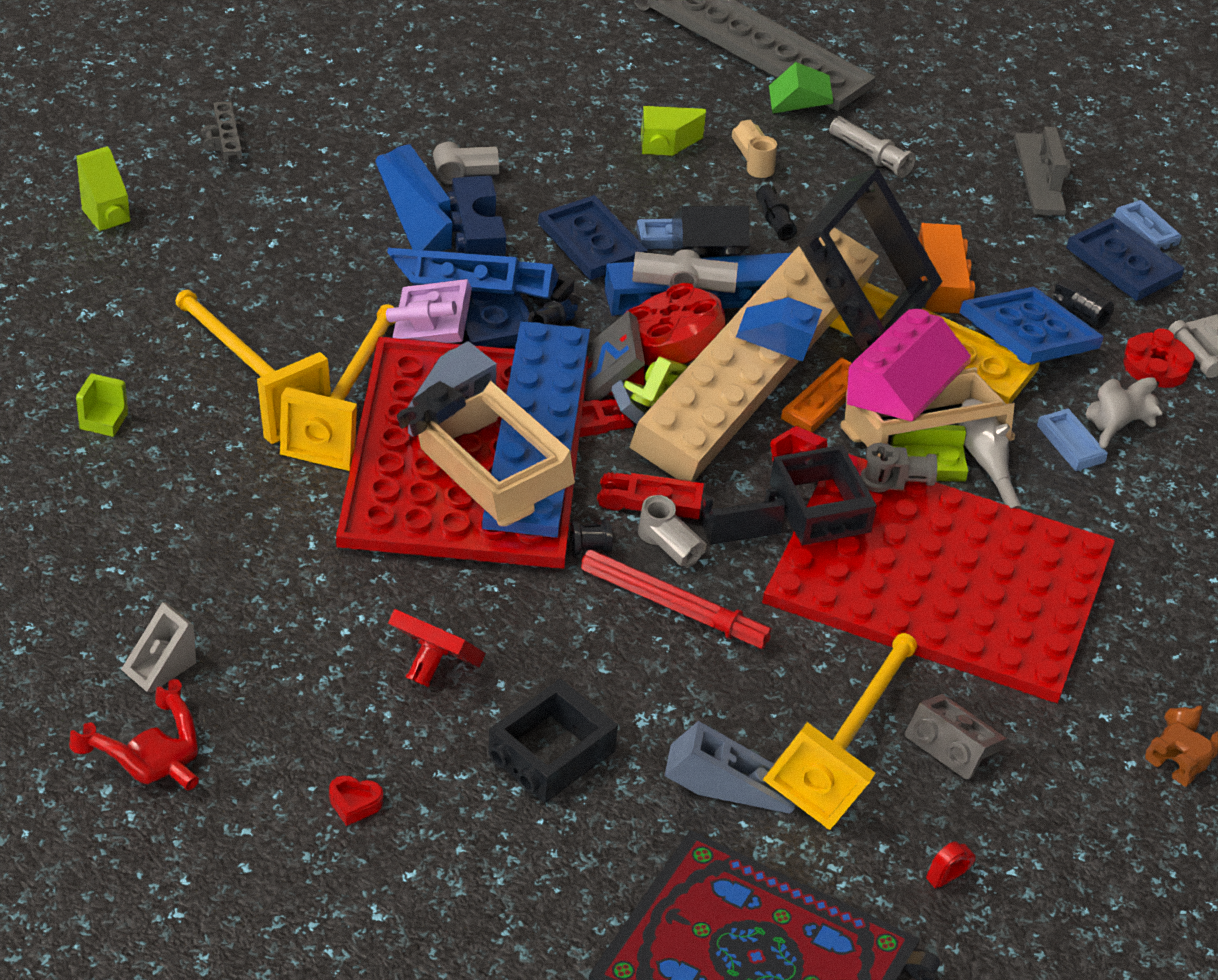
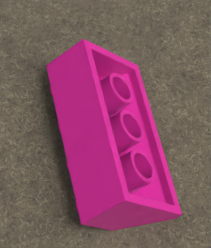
M909 309L849 366L847 404L907 421H914L971 362V355L942 317L929 314L923 309Z

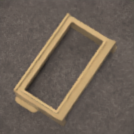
M973 367L964 369L925 410L961 404L965 399L971 398L982 401V404L920 414L914 421L900 418L883 421L881 418L889 415L848 405L846 393L845 420L841 422L840 427L852 441H863L869 447L874 443L888 444V435L996 416L1000 425L1008 424L1010 426L1006 437L1009 441L1015 439V434L1012 431L1015 403L1006 404L977 374V368Z
M491 380L483 392L465 400L466 406L439 425L433 421L429 422L426 430L418 435L421 449L497 521L499 526H508L532 514L535 511L534 503L575 483L570 450ZM499 416L547 458L500 482L453 440L464 433H473L495 422Z

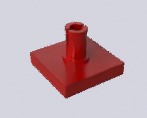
M394 609L388 624L409 637L418 640V643L421 644L413 664L405 677L425 687H430V682L443 655H452L479 668L486 655L485 652L465 639L397 609Z

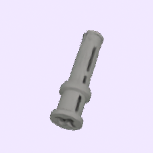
M841 116L832 121L829 128L830 134L871 156L876 165L888 167L899 178L906 177L913 169L916 161V156L913 152H904L897 148L892 140L878 139Z

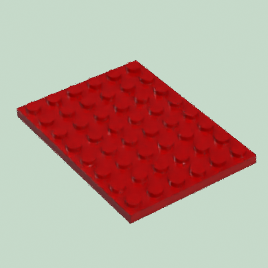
M378 337L336 533V547L564 569L574 484L565 489L558 538L482 529L484 508L421 449L419 436L412 437L408 434V425L403 429L399 426L397 414L401 410L408 408V405L440 356L462 344ZM475 346L497 363L496 386L507 394L515 349ZM589 356L586 357L571 451L574 481ZM500 416L497 417L495 422L473 433H464L453 439L490 474L492 472L502 420Z
M848 454L859 475H861L868 461ZM833 479L818 482L807 507L844 501ZM905 482L903 490L889 489L885 492L868 490L877 505L870 533L801 545L794 531L765 589L763 604L892 647V643L897 635L901 633L909 634L917 642V648L913 655L1057 704L1115 540L1025 510L1010 508L1008 505L937 482L932 486H926L925 482Z

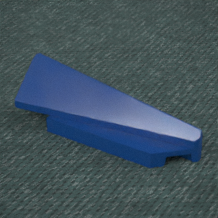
M410 144L400 146L389 153L379 155L375 163L412 249L426 251L451 249V200Z
M388 248L387 251L414 286L468 279L472 291L502 294H515V292L543 299H550L559 277L553 264L519 262L517 257Z

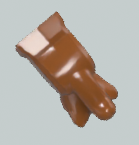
M1201 705L1195 708H1170L1164 716L1167 727L1163 730L1160 737H1155L1151 741L1145 754V759L1155 767L1161 766L1167 759L1177 762L1180 768L1172 773V778L1184 787H1187L1195 779L1196 774L1206 770L1218 754V731L1211 736L1210 740L1195 732L1203 710Z

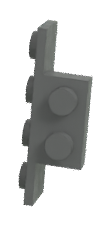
M1044 127L1043 134L1016 133L1014 141L1033 213L1044 216L1065 215L1066 207L1061 189L1064 178H1068L1070 174V160L1065 158L1064 140H1060L1057 127Z

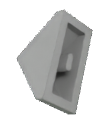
M162 602L121 670L146 692H154L158 686H163L196 664L194 625L168 603Z

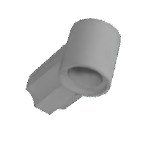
M443 142L437 145L433 151L437 177L445 184H452V178L499 174L497 147L460 148L453 142Z
M653 495L646 498L642 505L638 525V535L646 543L659 545L680 566L688 568L694 565L701 555L705 553L707 544L675 515L676 507L671 499L662 495Z

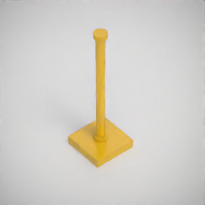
M183 290L177 295L176 305L182 311L191 313L261 376L257 379L263 435L270 444L280 441L281 394L286 387L327 397L331 395L328 359L321 352L279 370H274L197 301V296L191 290Z
M385 304L379 308L376 322L329 397L289 387L285 388L281 394L280 455L350 471L355 449L357 403L344 400L376 349L378 337H383L388 327L395 324V322H388L386 318L387 308L395 307Z
M901 633L894 639L892 651L833 740L807 722L763 778V781L829 830L875 775L874 771L848 753L846 749L905 658L912 656L915 652L917 642L909 634Z

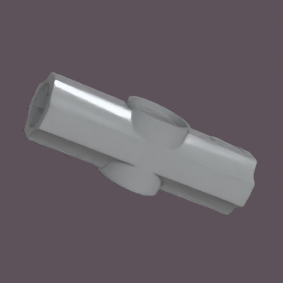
M680 250L673 256L635 252L632 282L668 285L669 287L680 283H691L694 288L735 293L738 263L701 259L696 252L691 250Z

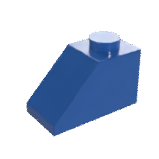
M789 297L747 307L736 338L803 362L814 336L822 309Z

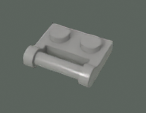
M1218 314L1187 323L1183 320H1178L1171 324L1168 330L1174 334V338L1184 343L1194 353L1195 359L1201 365L1200 370L1208 378L1218 376Z

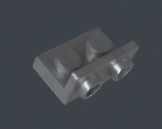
M944 694L920 702L905 731V736L964 779L973 777L981 760L999 752L1007 739Z

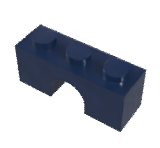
M492 176L452 178V191H447L446 194L451 200L450 211H453L451 212L452 231L457 232L455 235L457 253L505 256L506 233L502 217H495L496 193Z

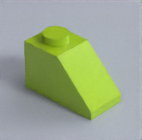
M643 106L641 124L642 154L675 155L701 140L704 134L706 109Z
M106 146L77 155L81 205L84 213L99 231L129 222L128 194L109 147Z

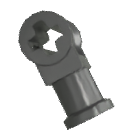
M874 443L867 448L866 459L868 462L860 476L868 490L874 492H885L889 489L903 490L905 482H925L926 486L935 485L937 478V457L935 454H927L926 457L908 456L906 448L893 447L885 443Z

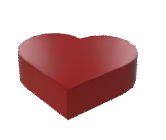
M343 775L335 778L330 783L329 800L344 824L348 826L375 814L382 808L383 789L374 781L365 780L359 782L352 776Z
M953 841L943 847L934 857L926 879L935 889L937 887L940 888L970 869L975 862L976 856L966 844H959L957 841Z

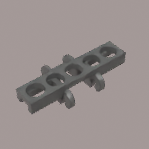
M231 101L213 103L216 125H207L201 129V135L205 139L203 142L205 150L211 152L221 151L224 160H228V156L237 155L238 159H242V150L245 149L246 143L242 137L238 136L242 132V125L234 118ZM227 108V111H219V109ZM228 117L229 120L223 121L221 118Z

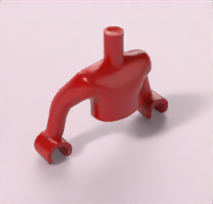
M170 680L168 690L158 686L155 695V704L159 708L172 711L179 738H172L158 727H154L140 733L128 745H125L122 742L97 733L95 724L91 722L83 725V734H79L75 730L70 731L69 748L73 752L87 754L93 751L94 748H97L117 760L135 780L142 784H150L170 775L187 791H190L199 782V778L185 766L196 759L198 745L192 714L181 698L182 685L179 680Z

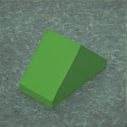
M797 62L769 85L773 114L833 104L830 76Z

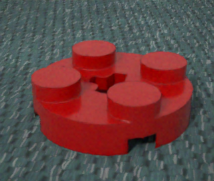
M1160 328L1156 329L1154 333H1142L1130 338L1124 351L1123 364L1126 371L1136 380L1155 378L1159 382L1158 387L1171 388L1181 385L1187 380L1195 360V355L1184 343L1174 338V334L1171 331Z

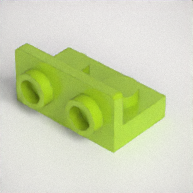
M658 357L657 361L653 362L646 372L645 381L647 382L645 386L626 380L623 387L633 392L630 397L631 399L650 407L656 403L688 366Z
M944 425L892 435L890 446L906 448L908 456L926 457L927 454L936 455V481L966 482L968 467L963 448L966 437L965 426Z

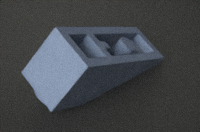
M468 341L440 356L414 398L428 387L441 381L463 393L465 400L483 392L490 380L496 385L497 363ZM412 401L410 402L408 407H414ZM408 425V434L413 437L410 425Z
M697 721L671 744L665 777L701 796L789 814L795 809L793 802L763 781V778L774 763L700 721Z

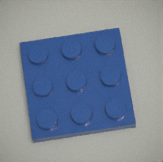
M1036 287L965 300L959 312L969 319L973 326L985 331L994 338L997 344L1005 346L1017 355L1021 362L1026 364H1036L1037 362L1099 349L1104 336Z

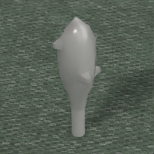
M974 398L965 399L961 407L982 404L983 402ZM996 416L959 423V426H965L966 429L963 446L966 447L981 468L992 478L1004 504L1010 508L1022 510V506L1011 484L1008 464L1009 440L1006 434L1010 430V426L1008 424L1000 425Z

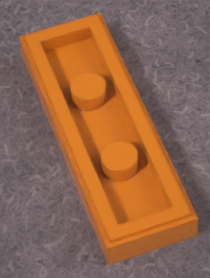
M840 357L782 410L781 419L793 426H798L813 433L846 402L849 366L852 363Z

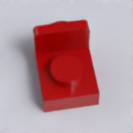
M798 426L774 438L770 443L772 461L777 456L828 447L827 439Z

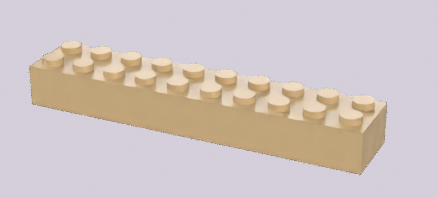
M833 228L829 234L862 289L868 282L879 255L838 229ZM820 237L819 240H820V242L822 243V245L824 246L825 243H824V241L822 240V238ZM800 246L793 251L638 421L629 448L674 478L694 482L799 361L736 338L746 308L789 297L822 309L808 350L839 316V312Z

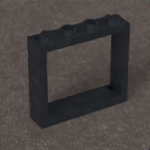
M878 168L852 176L796 239L862 353L909 309H922L943 282ZM873 184L875 188L870 190L869 187ZM855 203L858 204L906 287L881 320H879L829 234ZM820 237L822 238V240H823L824 243H825L824 246L822 245V243H821L820 240H819ZM926 276L927 280L922 281L920 277Z

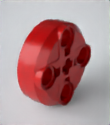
M691 283L676 284L665 292L657 294L639 306L628 310L637 317L645 365L649 366L656 362L658 357L681 364L695 360L726 326V317L720 299L710 292L694 288Z

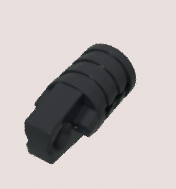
M1067 279L1061 280L1055 286L1053 299L1087 324L1100 329L1110 320L1114 311V304L1109 300L1099 296L1087 287Z

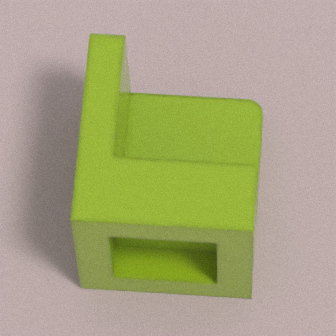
M93 373L89 375L76 396L79 429L111 437L115 436L128 415L126 384L124 381Z

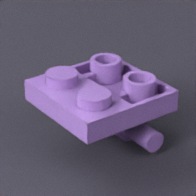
M468 279L403 287L399 307L387 308L386 310L387 321L396 322L393 338L442 343L462 342L472 291Z

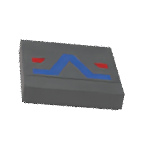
M629 311L588 344L587 356L589 357L585 386V398L588 401L597 399L600 401L612 391L614 384L619 380L625 381L645 365L637 317Z

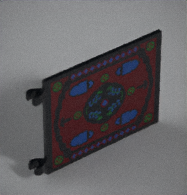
M690 830L589 974V980H898L904 969L916 980H936L940 959L932 953L915 951L919 945L920 938Z

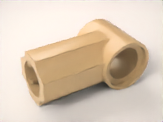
M751 120L741 121L733 129L732 139L747 160V172L751 176L758 178L772 176L775 172L777 142L773 138L765 136L759 126L753 124Z

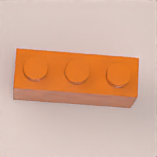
M921 223L918 239L943 281L924 307L931 312L961 314L959 312L963 301L974 299L975 283L969 280L971 260L966 259L968 241L962 237L961 225ZM926 276L920 277L922 281L927 280Z

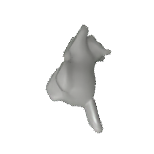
M1155 378L1141 379L1127 390H1124L1116 379L1108 380L1099 388L1097 394L1099 401L1091 403L1086 410V417L1096 425L1098 430L1103 431L1099 437V446L1101 448H1106L1114 434L1133 420L1140 419L1151 427L1156 425L1155 417L1157 415L1161 416L1162 410L1159 408L1158 398L1151 394L1157 386Z

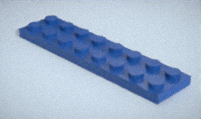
M520 321L507 395L570 450L571 454L590 329ZM503 418L501 420L491 475L499 482L547 459ZM566 488L534 503L535 511L532 514L508 526H499L497 521L484 509L482 529L558 538Z

